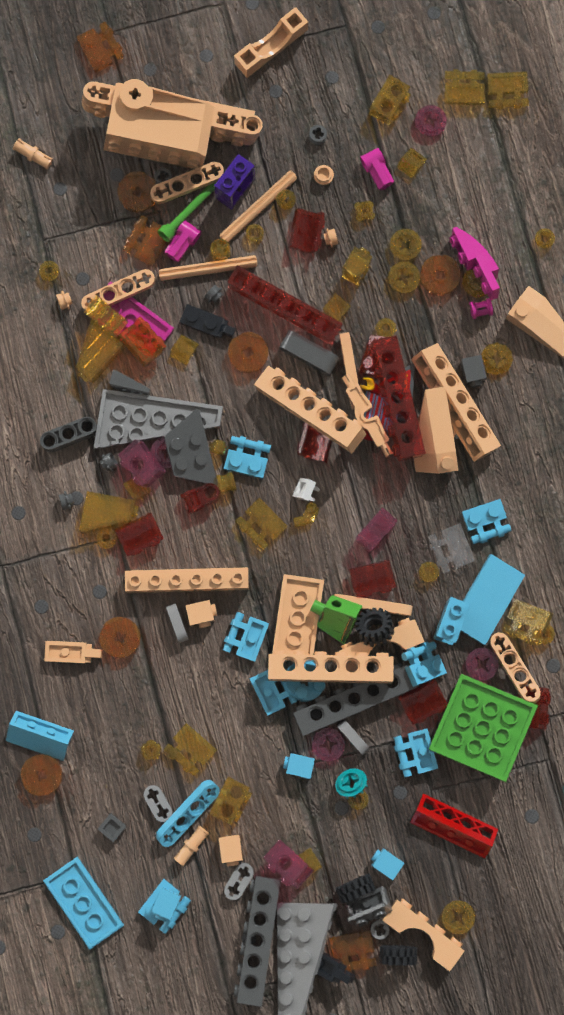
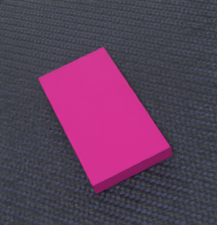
M106 291L104 293V299L107 301H111L115 297L113 291ZM99 295L98 300L95 301L94 303H96V302L99 301V302H100V305H102V304H104V303L101 301V298H100V295ZM133 297L97 313H87L150 361L175 330Z

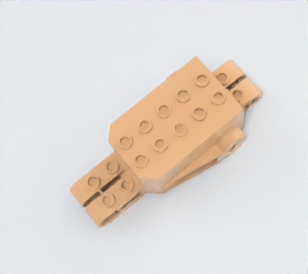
M130 79L124 84L116 83L115 86L99 82H89L83 89V109L99 118L109 117L103 149L109 152L196 169L203 166L209 138H212L215 142L228 141L234 146L252 145L256 142L263 127L261 119L254 115L255 111L190 98L149 87L139 79Z

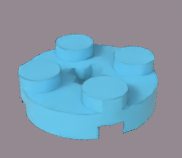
M307 661L304 664L305 670L309 672L316 669L312 661ZM292 664L287 671L294 670L295 664ZM283 681L289 696L301 700V702L314 700L326 686L325 682H308V686L300 682Z

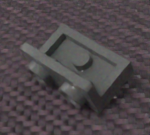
M383 886L346 903L350 915L347 918L348 923L355 927L365 926L368 924V921L384 918L387 913L392 912L386 888Z

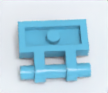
M232 436L230 444L238 445L237 451L228 450L224 470L263 479L268 459L260 456L262 451L270 453L271 445L264 444V441L260 440L257 442L247 440L243 436H240V438ZM244 447L254 449L255 454L243 453Z
M501 499L461 512L468 532L474 529L477 531V535L471 536L473 544L479 542L482 544L487 542L488 539L496 536L500 538L505 536V533L512 531L510 524L502 526L500 523L501 520L507 518ZM493 523L495 529L484 532L483 526Z
M236 612L235 618L230 623L232 626L229 634L225 636L223 641L225 642L223 651L230 653L232 646L238 647L237 656L255 662L269 623L250 616L246 624L242 622L244 614ZM239 628L245 630L241 641L235 639Z
M434 641L421 643L417 648L411 647L401 655L404 661L408 660L410 666L406 667L405 670L413 687L447 673L440 655L433 656L431 653L437 647ZM419 655H422L423 661H419Z
M268 670L250 678L267 716L286 707L282 699L288 697L291 704L299 701L289 696L283 681L280 682L285 691L279 694L275 685L277 681H268Z
M428 729L408 733L409 742L403 743L402 736L393 737L395 742L394 750L398 753L400 760L399 768L403 771L404 778L412 776L410 767L416 766L418 774L438 769L435 754L429 750L431 740ZM411 748L414 760L408 761L405 749Z
M166 879L162 880L138 911L153 925H155L158 919L154 917L155 913L151 911L161 888L164 887L177 894L180 892ZM184 896L179 901L172 919H166L159 928L164 934L170 928L173 929L178 917L187 911V906L191 902L188 897Z

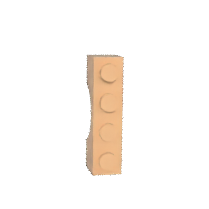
M295 7L279 20L276 27L267 36L256 43H249L235 54V65L248 78L308 31V21Z
M409 618L399 621V626L394 628V635H391L392 639H386L387 642L400 646L404 651L424 643L415 619L410 621ZM349 642L342 645V650L339 652H347V656H356L357 652H366L369 656L370 651L374 647H370V644L366 646L364 642L357 644ZM348 662L346 670L353 673L357 670V666L353 662Z
M403 898L401 901L395 899L391 905L392 912L387 913L382 920L398 933L409 928H418L425 931L433 943L431 957L448 971H451L464 953V950L461 948L463 944L454 937L451 940L444 935L446 931L437 924L434 927L427 922L429 918L420 911L417 914L411 910L412 905Z

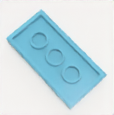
M489 554L463 602L469 603L470 606L461 632L482 645H486L525 575L496 556Z
M78 856L43 880L89 950L124 926Z

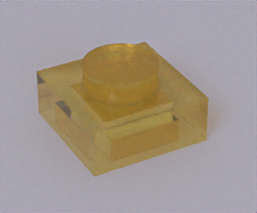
M335 293L323 307V311L336 322H339L351 306Z

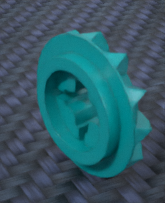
M348 769L339 775L335 787L340 796H344L347 799L351 796L356 798L357 794H363V789L367 787L368 779L362 770ZM351 779L354 781L353 788L350 787Z

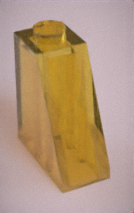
M94 318L90 321L76 366L79 371L77 375L86 383L88 380L94 383L125 348L122 342Z
M87 491L79 532L87 534L132 523L133 518L138 516L139 506H136L135 500Z

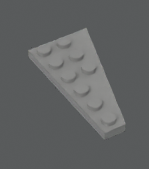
M103 389L94 449L162 438L195 409L200 410L204 430L219 428L223 406Z
M277 903L278 1015L306 1014L307 1001L313 990L314 985L312 984L319 969L326 945L325 939L328 930L331 928V919L337 904Z

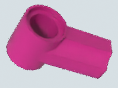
M379 148L360 157L364 169L367 173H370L379 191L390 187L394 183Z
M184 220L175 233L176 236L164 253L173 261L179 262L188 248L197 242L202 232Z

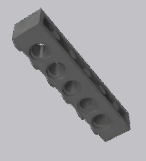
M401 663L393 666V677L397 680L395 688H389L386 683H352L353 688L346 690L343 687L334 691V696L330 698L324 695L315 699L316 704L309 707L307 703L296 707L297 712L293 714L302 736L416 688L417 686H412L405 670L408 666H402ZM369 685L378 687L379 692L376 696H370L367 693ZM357 693L360 697L359 703L351 704L348 701L349 694ZM332 701L340 703L341 709L339 712L334 713L329 709V704ZM313 709H319L322 712L320 720L314 721L311 719L310 712Z
M256 875L255 880L251 879L249 892H253L252 901L248 900L246 913H250L249 922L245 921L243 934H247L246 943L242 942L240 955H244L243 964L239 963L237 976H241L240 985L235 984L234 997H238L237 1003L262 1007L281 879ZM262 892L267 893L269 901L266 904L259 903L257 900L258 894ZM261 913L265 915L266 922L262 925L256 924L254 921L256 914ZM258 934L263 938L261 945L255 946L252 944L251 937ZM253 955L257 956L260 960V963L255 967L248 964V958ZM247 977H254L257 983L254 987L249 988L245 985L244 981Z

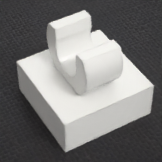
M300 478L293 497L299 500L314 502L316 499L312 498L311 494L313 491L319 492L320 489L315 486L316 482Z

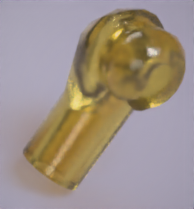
M310 502L307 504L303 516L293 518L295 528L312 524L319 513V508L315 503Z

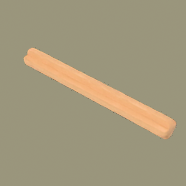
M288 171L220 234L221 240L228 243L295 182L297 176L294 172Z
M253 255L160 269L159 278L161 281L252 268L257 266V258Z

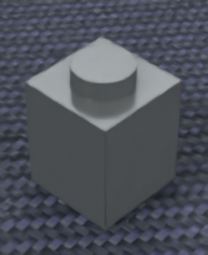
M482 355L461 359L460 365L465 386L471 385V388L483 385L487 376Z

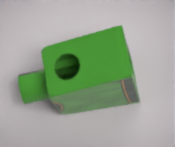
M333 595L330 596L326 604L315 600L310 611L320 615L317 623L318 628L345 644L352 632L362 605Z

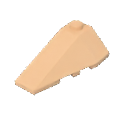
M528 286L509 311L506 319L564 359V321L543 295Z
M446 387L426 389L416 432L415 445L413 447L415 471L436 474L458 471Z

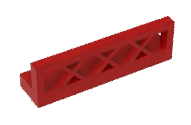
M424 793L410 823L482 858H486L498 832L497 828ZM424 802L432 805L434 810L424 808ZM443 813L451 814L453 819L445 818ZM462 822H468L472 828L464 827ZM484 830L491 833L490 839L483 836L480 831Z

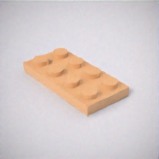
M284 574L273 651H285V654H294V651H305L306 655H314L319 615L310 611L315 600L321 602L324 580Z

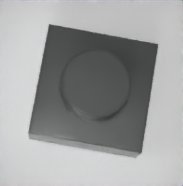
M110 813L98 830L114 842L127 825Z

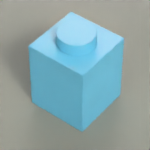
M291 753L290 757H285L283 769H287L286 774L311 779L315 758Z
M384 848L381 851L377 849L371 858L373 861L372 866L391 880H394L404 865V862Z
M162 887L151 911L155 913L154 917L164 922L166 919L171 920L182 895Z

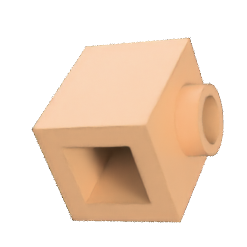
M210 600L185 605L191 627L199 625V628L211 626V622L215 621L214 616H217L215 604L211 605Z

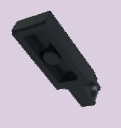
M189 304L186 305L180 319V324L215 338H222L223 335L233 338L236 332V328L227 325L228 321L224 318Z
M323 952L317 972L318 975L330 982L340 983L343 981L346 984L353 983L356 976L346 970L347 966L343 962Z

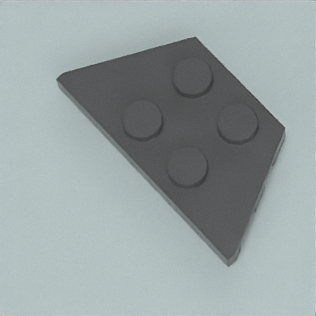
M195 409L164 436L173 476L217 485L218 482L200 410Z

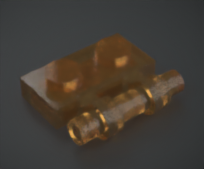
M106 22L99 25L102 30L99 34L92 28L77 36V40L95 73L112 65L111 56L115 55L117 60L124 57L121 51L122 46L120 43H117L113 36L112 28ZM107 39L110 47L105 50L102 41Z
M141 215L139 220L133 225L134 229L130 237L126 238L123 251L129 254L132 248L136 249L135 258L153 267L166 241L157 232L162 225L153 221L150 228L145 226L148 218ZM142 232L146 234V236L144 237L142 243H139L136 240Z
M370 930L329 937L333 957L342 958L343 964L347 966L346 970L363 969L364 971L369 970V967L377 966L376 958L367 959L366 953L374 952ZM360 954V961H348V956Z

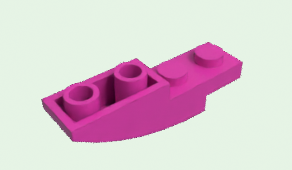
M457 227L452 228L450 243L453 248L457 249L460 263L464 264L467 270L473 269L476 278H480L482 282L481 287L484 294H488L490 300L497 299L500 290L496 281L499 268L494 259L471 235Z

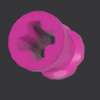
M490 298L482 302H470L473 320L478 316H493Z

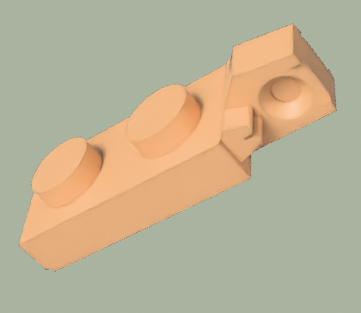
M45 641V662L91 663V658H102V650L92 649V644L85 642Z

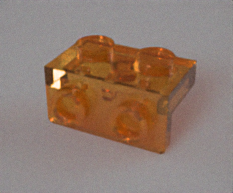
M142 317L137 318L133 325L118 335L119 340L143 367L161 356L166 348L163 339L157 336L149 323L144 321Z

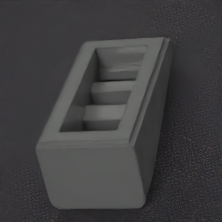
M113 370L110 380L112 389L151 396V391L148 387L117 370Z

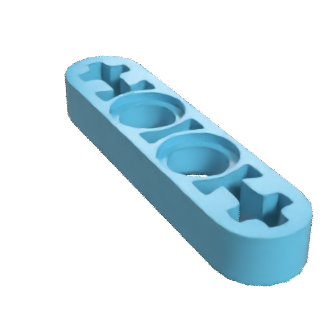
M212 780L202 782L158 829L156 839L162 846H172L218 797L219 787ZM194 802H199V806L191 810V805ZM180 817H185V821L181 825L176 824Z

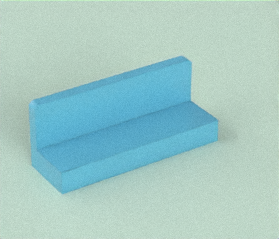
M16 711L9 723L6 741L63 761L74 731Z

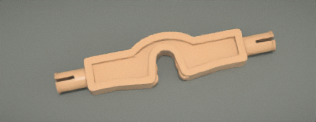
M347 374L346 377L343 376L342 379L347 386L346 393L355 408L356 420L363 424V429L368 431L377 448L381 447L385 457L392 455L393 452L388 445L389 438L384 431L380 418L378 416L369 419L364 417V413L372 409V404L363 393L359 384H354L350 374Z

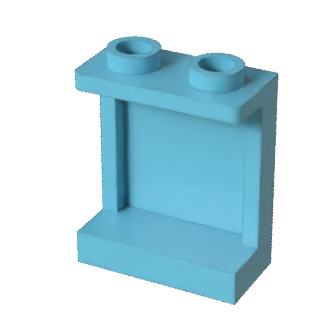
M450 597L445 604L433 639L453 646V643L457 642L470 604Z

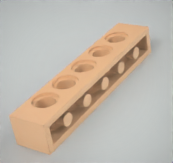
M437 343L423 349L415 355L411 361L429 389L446 387L452 427L472 460L475 462L501 446L439 344Z
M268 366L254 384L257 390L352 454L367 435L363 430V424L356 419H353V421L348 419V415L343 410L338 408L336 411L331 407L332 404L326 399H318L316 393L311 389L306 388L305 390L300 387L301 384L296 379L285 377L286 374L277 367L273 369ZM284 385L282 389L277 390L278 386ZM295 395H299L296 400H292ZM315 405L312 410L307 411L309 406ZM331 415L327 421H323L325 416ZM346 426L345 430L338 431L340 427Z
M248 567L125 571L126 593L249 590Z
M273 651V654L268 656V681L392 684L394 657H389V653H376V656H368L366 652H357L356 656H347V652H335V655H327V652L317 651L314 652V655H306L305 651H294V654H285V651ZM286 661H292L295 664V669L286 671L283 664ZM307 661H312L316 669L309 672L305 670L304 664ZM327 662L335 663L336 670L334 672H328L325 669ZM348 662L356 664L357 670L351 673L346 670ZM370 662L375 663L378 667L377 672L370 673L366 665Z

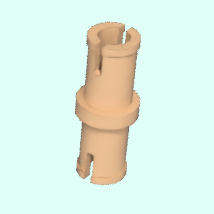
M18 139L13 146V150L26 156L28 161H34L47 170L53 162V158L40 152L38 147H32L21 139Z
M199 825L189 840L186 839L184 841L185 845L174 859L184 866L194 852L197 853L199 845L210 833Z

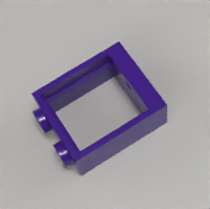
M238 154L214 185L216 199L232 210L255 180V165Z

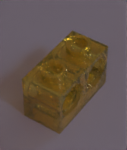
M389 75L370 106L369 114L387 125H390L392 120L396 121L401 113V110H399L401 105H406L411 96L409 93L410 86ZM399 90L401 95L394 96L391 91ZM388 106L391 108V111L385 113L381 108Z
M354 247L342 267L341 277L359 286L371 267V253L362 247L359 249Z
M97 294L94 295L83 309L84 313L115 338L128 323L125 317Z
M228 776L209 814L232 825L233 821L237 823L242 814V811L239 810L242 803L247 804L252 795L249 792L250 787ZM234 786L242 789V796L240 798H233L230 791ZM224 805L232 807L233 814L230 817L222 815L221 808Z

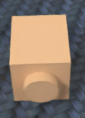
M240 835L219 837L222 863H226L227 866L239 865V861L243 860Z

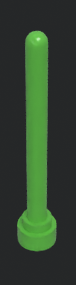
M216 182L208 185L170 224L162 225L157 230L159 236L164 241L169 242L175 236L174 233L178 226L215 190L214 185Z

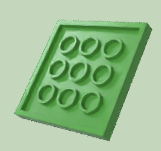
M461 674L429 750L506 783L538 705Z

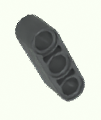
M292 330L287 332L279 346V349L327 376H330L339 360V357Z
M83 417L45 432L40 437V444L47 452H56L95 436L97 424L91 417ZM92 423L93 429L90 432L83 431L84 424ZM68 430L74 431V436L71 439L64 438V433ZM52 437L55 439L53 446H45V441L48 438Z

